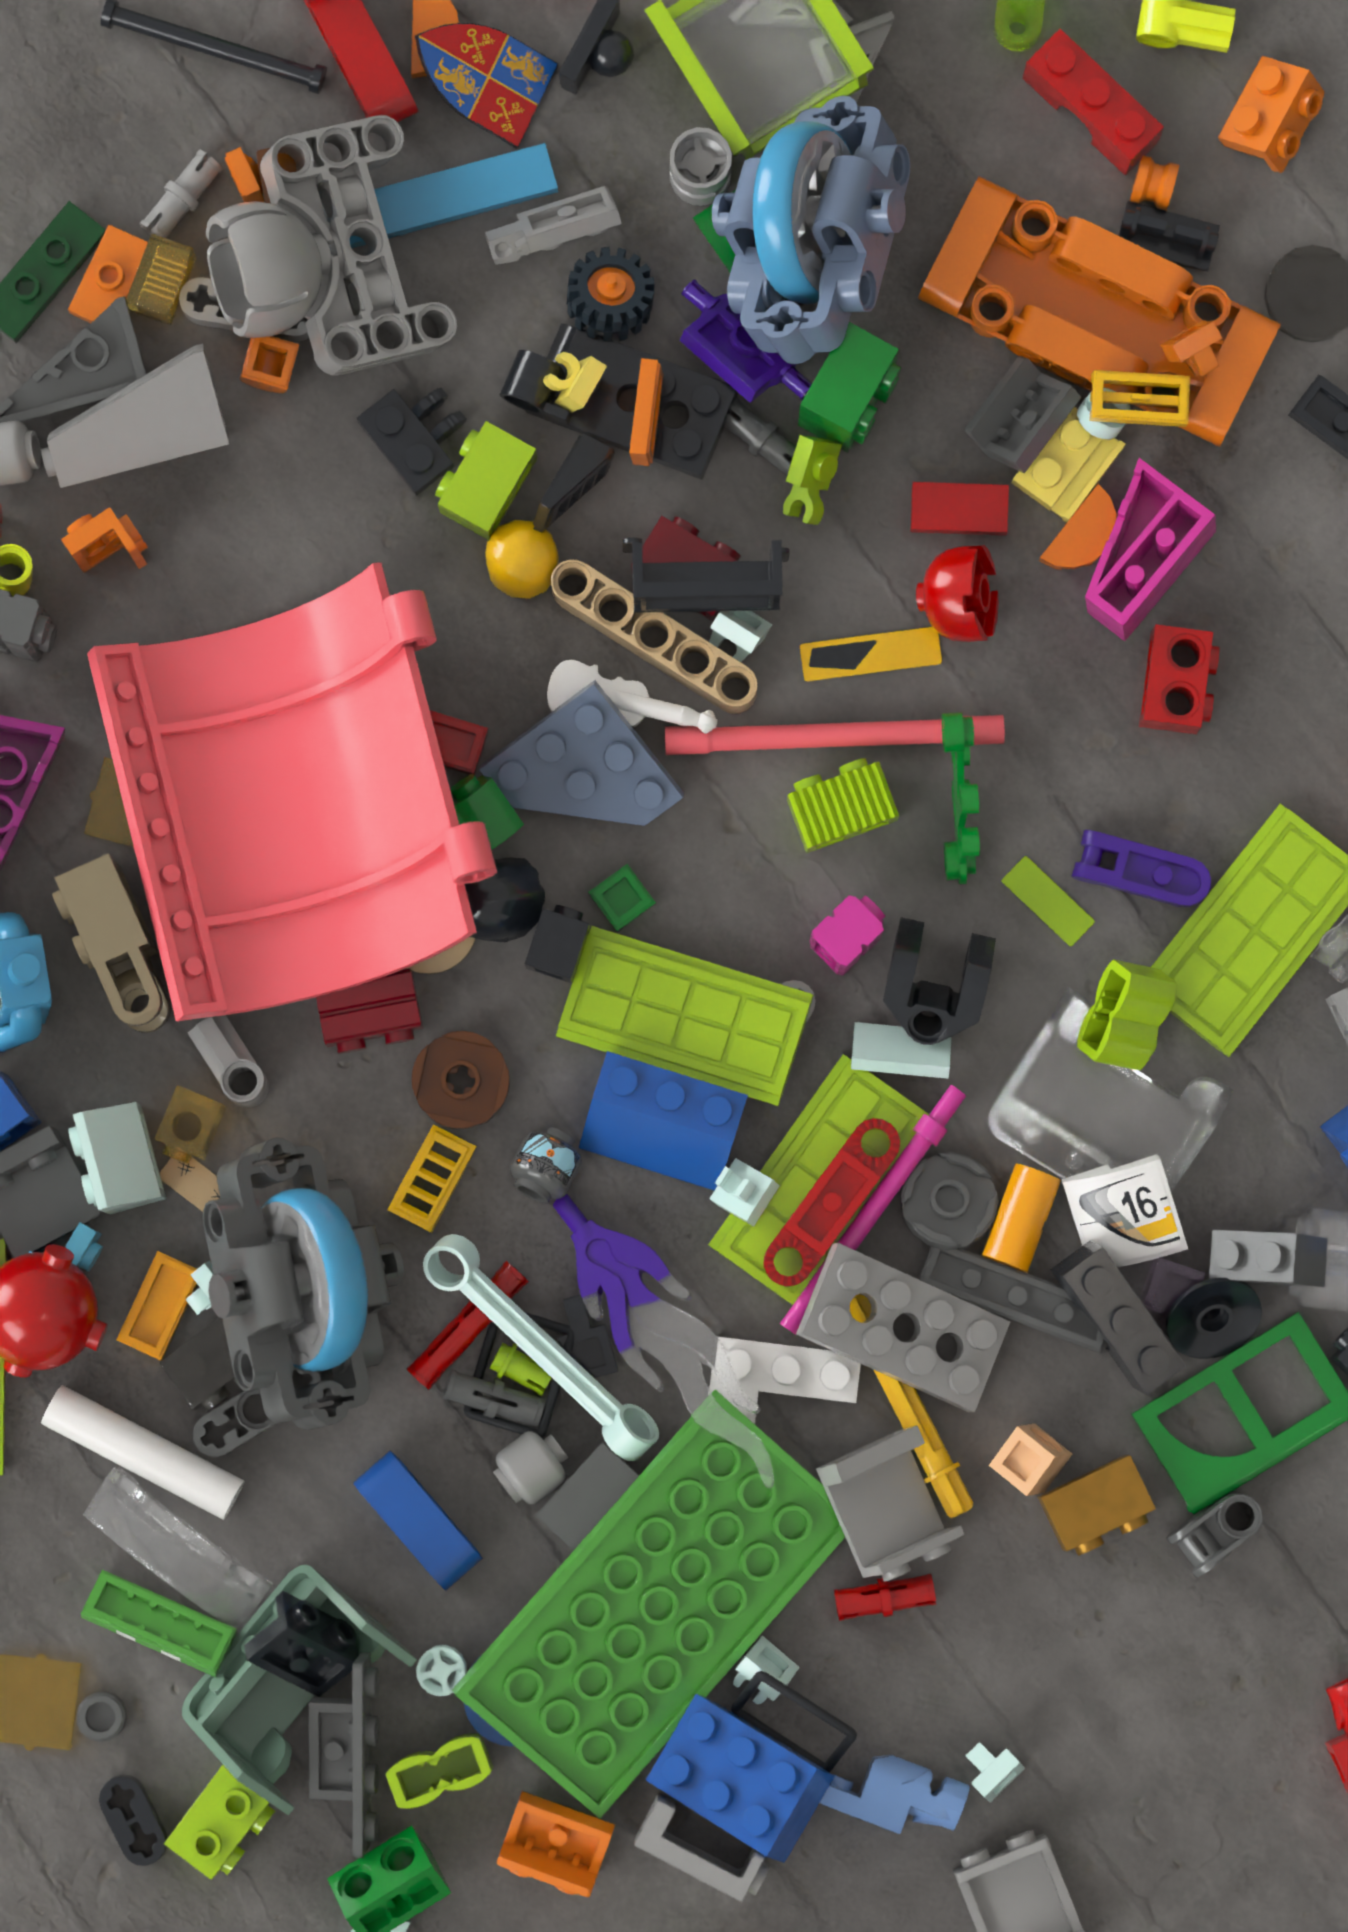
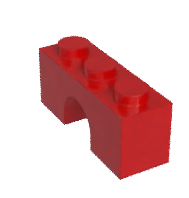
M1061 29L1026 62L1022 79L1056 111L1063 106L1073 112L1092 135L1091 144L1125 176L1140 162L1142 155H1146L1159 142L1164 126Z

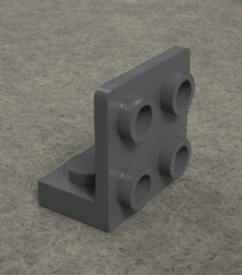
M50 1125L0 1152V1233L13 1257L26 1254L29 1250L35 1252L74 1231L79 1222L87 1224L101 1215V1211L98 1210L97 1206L95 1207L93 1203L88 1204L82 1186V1174L58 1129Z

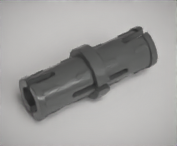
M736 398L731 406V411L741 418V421H737L728 414L725 427L750 446L748 451L755 457L759 454L762 455L787 476L791 463L785 458L787 456L791 459L793 458L796 446L777 432L779 427L772 421L768 424L765 423Z
M451 1369L442 1397L444 1400H452L483 1410V1416L492 1419L495 1415L530 1424L536 1428L540 1422L546 1400L545 1397H537L506 1387L503 1380L495 1378L493 1382L458 1373ZM479 1391L515 1402V1405L510 1406L474 1395L473 1392Z

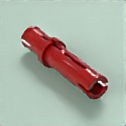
M507 1260L490 1279L510 1299L529 1283V1280ZM469 1300L462 1311L406 1369L416 1380L430 1390L440 1376L493 1321Z

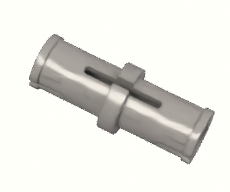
M200 149L175 182L168 181L164 186L166 193L146 218L139 223L151 236L155 234L156 240L161 243L167 240L166 238L188 211L194 212L199 206L198 198L215 177L223 171L222 166L210 156L208 159L207 153Z

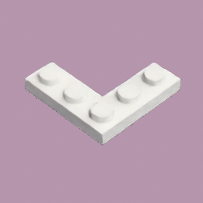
M716 1336L708 1397L714 1390L718 1391L754 1424L758 1392L856 1403L861 1364L831 1350Z

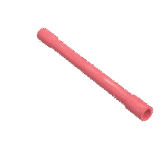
M1003 715L963 716L973 718L974 745L1004 744L1005 728ZM942 719L716 727L707 734L703 733L696 726H665L666 755L708 754L713 751L943 744Z

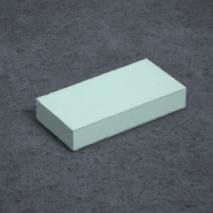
M855 1022L851 1069L948 1079L951 1037L933 1045H923L915 1042L902 1026Z

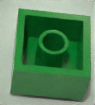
M849 322L842 344L829 353L800 404L798 426L819 438L829 439L842 444L841 450L847 453L855 441L863 445L876 421L874 417L878 409L874 406L878 400L886 404L899 381L898 375L902 368L896 364L899 349Z

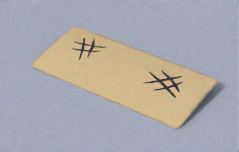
M181 1148L177 1149L160 1171V1177L164 1183L202 1212L208 1201L221 1199L217 1176Z

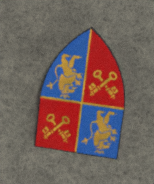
M454 23L438 26L415 35L418 54L425 73L444 102L469 122L512 147L519 148L559 63L513 36L486 25Z

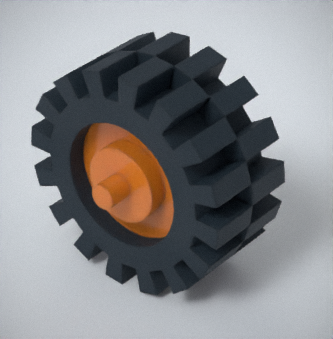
M603 247L598 258L594 250L586 253L585 262L579 258L574 264V271L570 272L566 301L568 315L570 319L575 317V326L580 331L587 325V336L595 339L597 332L604 333L603 341L605 342L612 341V333H618L620 341L628 339L629 329L636 335L641 331L642 323L647 324L650 319L654 299V277H650L651 269L647 263L640 267L641 258L635 253L629 260L626 259V249L618 248L617 256L610 255V247Z

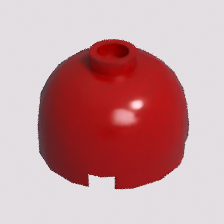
M985 545L961 546L942 552L934 558L927 568L924 582L917 584V607L919 611L926 612L929 623L941 636L952 641L962 642L988 641L987 637H993L998 620L999 598L998 590L990 592L987 575H996V570L988 548Z

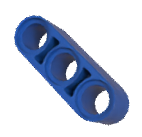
M391 1450L353 1482L368 1503L445 1591L483 1559L469 1539Z

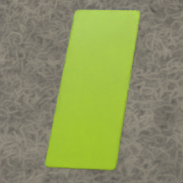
M1024 856L1002 879V883L1070 947L1095 923V920L1027 856Z

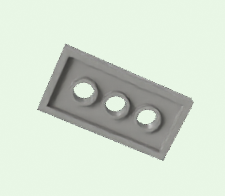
M833 1243L796 1335L966 1412H975L1010 1321L845 1245ZM858 1294L867 1297L871 1303V1314L862 1323L856 1321L850 1313L851 1300ZM900 1314H906L914 1323V1334L907 1342L897 1339L893 1332V1323ZM945 1333L951 1335L957 1343V1353L949 1362L942 1360L936 1351V1343L939 1337Z

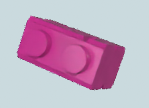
M849 895L833 910L831 917L827 916L812 931L809 940L810 948L837 975L843 976L859 961L861 955L864 956L880 940L884 931L882 919L885 917V914L866 895L860 900L856 896Z

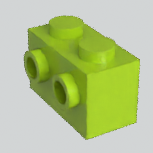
M222 1765L165 1841L164 1845L211 1880L220 1870L228 1876L246 1852L238 1845L249 1830L258 1835L273 1816L275 1810L269 1806L267 1800L236 1780L227 1768Z

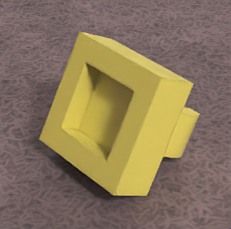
M562 352L556 356L555 360L566 367V379L561 380L550 373L544 377L543 382L549 389L561 391L554 403L571 413L585 406L607 366L592 356L578 362L574 355Z

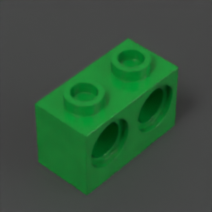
M412 1825L365 1854L363 1858L360 1857L354 1862L349 1863L343 1869L327 1878L345 1919L355 1932H390L452 1893L432 1852Z

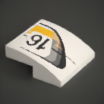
M1158 1154L1110 1169L1107 1164L1061 1179L1082 1246L1089 1241L1103 1246L1117 1267L1157 1259L1188 1249L1164 1168Z

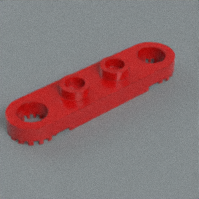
M872 1118L858 1125L765 1252L763 1265L767 1276L774 1283L791 1287L802 1283L809 1276L896 1158L900 1149V1138L897 1130L891 1123L883 1119ZM869 1130H881L889 1138V1149L881 1157H871L863 1151L861 1139ZM782 1248H793L802 1257V1268L793 1276L780 1274L774 1266V1257Z

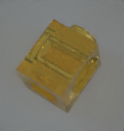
M177 1085L154 1140L165 1144L162 1154L188 1165L192 1156L204 1161L227 1107L220 1102ZM188 1114L197 1115L201 1121L199 1135L190 1141L181 1140L176 1132L178 1121Z

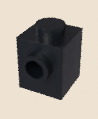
M556 905L554 912L542 909L525 961L526 969L572 984L590 931V924L581 921L583 913L562 905Z

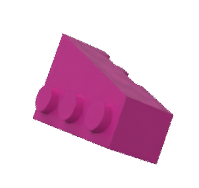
M1141 458L1137 461L1134 476L1125 499L1122 500L1109 540L1106 541L1085 595L1087 613L1124 641L1128 639L1216 532V518L1213 512Z

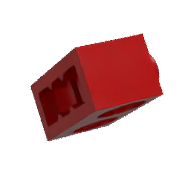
M1155 624L1150 633L1139 727L1197 734L1202 727V722L1210 723L1214 694L1206 693L1208 674L1216 675L1220 647L1212 646L1213 632ZM1180 645L1189 647L1196 656V664L1188 668L1178 666L1172 659V648ZM1171 693L1183 694L1190 703L1189 713L1185 715L1171 713L1166 707V696Z

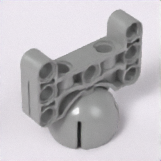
M386 115L373 116L292 134L279 139L265 153L260 163L261 174L264 178L271 204L260 201L240 202L219 210L209 218L206 227V238L209 242L213 243L207 250L210 276L223 316L229 323L233 324V332L246 338L270 337L289 330L305 317L308 319L305 325L313 349L314 360L324 373L330 375H343L430 354L449 342L455 335L457 320L453 311L447 305L440 302H429L408 307L369 173V170L384 166L402 148L404 142L403 130L400 124L393 118ZM368 133H376L384 139L386 143L385 152L377 151L370 145ZM323 143H331L339 149L341 162L331 161L325 156ZM278 153L288 154L294 159L296 172H288L280 167L277 159ZM350 236H358L365 241L368 248L367 256L359 255L352 250L349 240ZM422 318L431 319L436 323L439 331L438 338H431L424 333L421 327ZM377 329H385L392 335L394 339L393 349L384 348L379 344L376 338ZM332 339L341 340L347 345L349 349L348 360L339 359L333 354L331 350Z

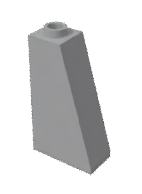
M204 344L189 348L48 433V447L41 449L48 477L57 475L60 488L228 445L229 435Z

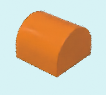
M274 336L250 338L240 381L257 389L274 393H286L300 344Z

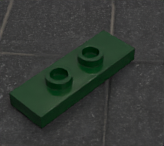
M67 202L0 282V331L15 343L21 339L99 246L106 231L72 202Z

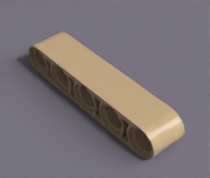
M577 559L566 560L554 569L551 576L552 594L555 601L563 609L725 712L740 714L747 711L754 704L757 696V679L754 672L746 665L663 612L634 613L633 593L586 563ZM568 575H578L586 581L587 585L581 594L569 596L560 590L559 585L561 581ZM617 600L626 606L627 613L621 620L610 622L601 616L600 609L608 601ZM651 626L662 628L668 635L667 641L658 648L646 646L640 638L646 628ZM691 652L703 654L709 662L708 667L699 674L687 672L681 665L682 658L686 654ZM739 678L747 683L749 692L740 700H732L724 695L721 689L722 685L728 679Z

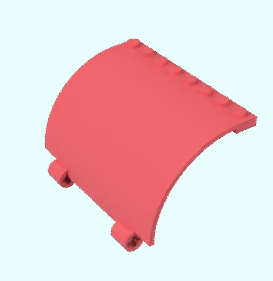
M372 563L347 583L313 601L258 622L214 634L160 644L139 646L138 643L94 646L87 653L176 1021L266 1009L348 989L393 974L432 958L477 932L465 884L482 881L495 875L497 869L485 824L483 822H470L459 825L414 652L429 647L437 640L425 593L421 590H409L390 596L382 563Z

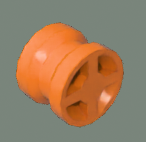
M1142 155L1130 201L1135 203H1141L1144 200L1155 203L1157 209L1167 211L1176 182L1179 164L1169 162L1166 165L1156 164L1152 157Z

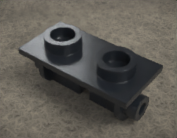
M1127 201L1118 236L1173 263L1208 272L1212 254L1217 245L1220 225Z

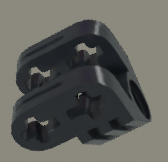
M900 917L883 1002L907 1034L915 1042L923 1045L939 1043L979 1023L989 984L996 938L971 934L963 967L959 993H957L950 986L923 980L913 983L925 922ZM931 1011L936 1013L938 1016L928 1017L926 1015H923L921 1012Z

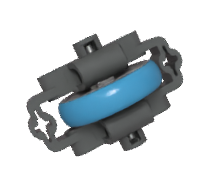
M275 1137L246 1148L240 1155V1158L223 1164L218 1170L217 1183L221 1199L208 1201L203 1209V1225L213 1270V1276L209 1281V1299L215 1314L223 1319L233 1373L239 1387L243 1391L260 1389L263 1409L271 1421L275 1423L292 1421L299 1428L313 1430L342 1421L349 1409L359 1407L369 1399L370 1383L366 1368L378 1366L384 1354L377 1312L391 1304L388 1287L397 1286L401 1283L404 1265L401 1253L396 1245L390 1242L379 1244L375 1225L359 1226L354 1199L349 1185L343 1179L327 1180L322 1155L316 1148L308 1145L295 1147L290 1141ZM262 1160H269V1162L283 1160L285 1162L276 1166H268V1164L253 1166L254 1163ZM290 1178L293 1179L294 1189L282 1191L270 1197L262 1207L260 1206L254 1195L253 1188L263 1189ZM293 1368L312 1372L331 1369L334 1381L325 1380L294 1390L292 1381ZM317 1401L319 1403L334 1402V1405L320 1409L318 1407L307 1410L303 1409V1406L316 1403Z

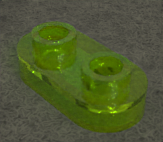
M996 0L994 34L997 41L1003 47L1012 51H1024L1031 48L1038 41L1041 34L1045 0ZM1013 22H1021L1026 27V31L1023 34H1014L1010 31L1009 25Z

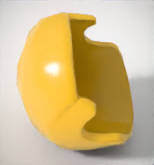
M513 520L500 525L490 535V540L486 544V563L490 579L496 588L512 598L530 599L547 591L551 585L552 573L559 565L558 550L552 534L547 530L541 533L533 529L534 521Z

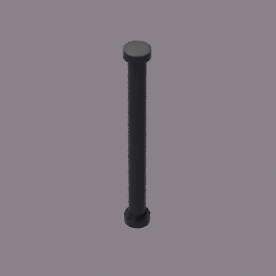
M107 0L102 11L100 20L102 27L111 29L115 25L309 86V92L319 94L325 81L327 67L316 64L313 68L119 7V1Z

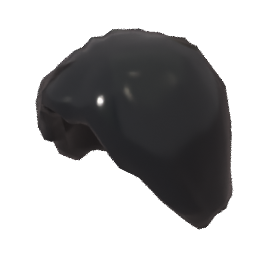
M509 857L494 859L497 869L495 875L482 881L465 884L477 931L470 936L471 938L493 942H508L524 937L538 923L542 907L545 903V891L540 885L538 871L525 858Z

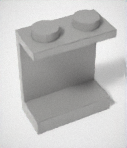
M917 1425L897 1430L816 1468L863 1578L881 1575L885 1582L899 1577L911 1570L908 1564L909 1561L923 1556L925 1562L938 1558L952 1550L949 1542L965 1535L961 1526L945 1529L911 1452L912 1449L925 1444Z

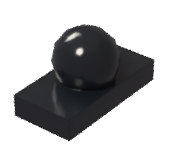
M597 0L559 70L561 88L576 95L590 68L599 75L615 77L626 72L631 66L634 58L633 45L623 33L611 30L620 14V0Z

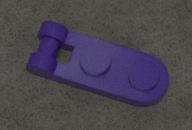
M1084 830L1080 843L1084 846L1081 861L1075 862L1071 875L1072 878L1079 881L1102 885L1173 906L1186 908L1201 902L1207 896L1211 887V877L1208 869L1202 862L1194 858L1093 830ZM1103 852L1117 855L1113 871L1099 867Z

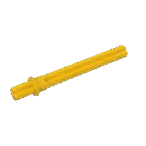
M862 1294L856 1295L850 1303V1313L858 1322L866 1321L871 1314V1303ZM874 1370L903 1429L917 1425L925 1444L914 1448V1451L928 1476L923 1479L925 1484L931 1482L947 1516L950 1518L969 1511L973 1507V1501L956 1469L960 1467L959 1462H952L916 1389Z

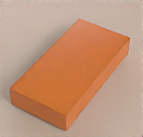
M641 358L629 450L633 465L650 466V463H653L664 377L661 364L658 360Z

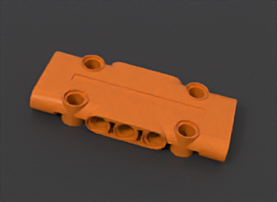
M980 176L972 187L918 296L919 300L970 324L973 330L980 336L987 338L996 337L1005 341V346L1017 356L1026 357L1033 364L1090 392L1092 391L1091 373L1094 370L1190 376L1188 425L1179 428L1218 447L1222 444L1281 326L1280 323L1230 300L1227 293L1220 287L1214 285L1201 286L1193 282V276L1187 270L1085 219L1071 216L1067 220L1057 215L1053 207L1048 203L1040 200L1028 201ZM1030 218L1039 219L1045 224L1047 231L1041 236H1032L1024 231L1022 223ZM986 302H994L1002 307L1005 315L999 320L991 321L981 315L979 307ZM1206 302L1212 304L1218 311L1219 318L1215 319L1214 323L1222 339L1211 344L1210 347L1218 361L1219 367L1204 376L1200 374L1195 376L1185 360L1183 362H1169L1160 345L1198 322L1205 321L1197 316L1194 306ZM1103 384V388L1124 393L1152 394V390L1157 388ZM1170 388L1176 396H1179V388ZM1135 405L1143 411L1178 413V407Z

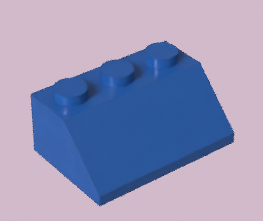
M607 1051L592 1097L579 1149L715 1191L717 1187L715 1182L727 1165L748 1095Z

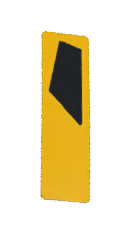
M933 627L818 641L800 645L805 681L939 665L942 663L939 635Z

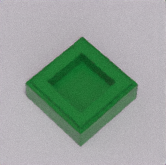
M628 864L588 892L616 932L622 930L656 905L654 899Z

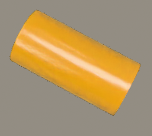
M1016 1163L982 1256L1014 1269L1028 1272L1043 1232L1042 1228L1048 1219L1061 1180L1040 1170Z

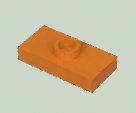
M108 225L68 308L69 313L91 323L117 298L124 296L128 303L154 249L153 245L114 226Z

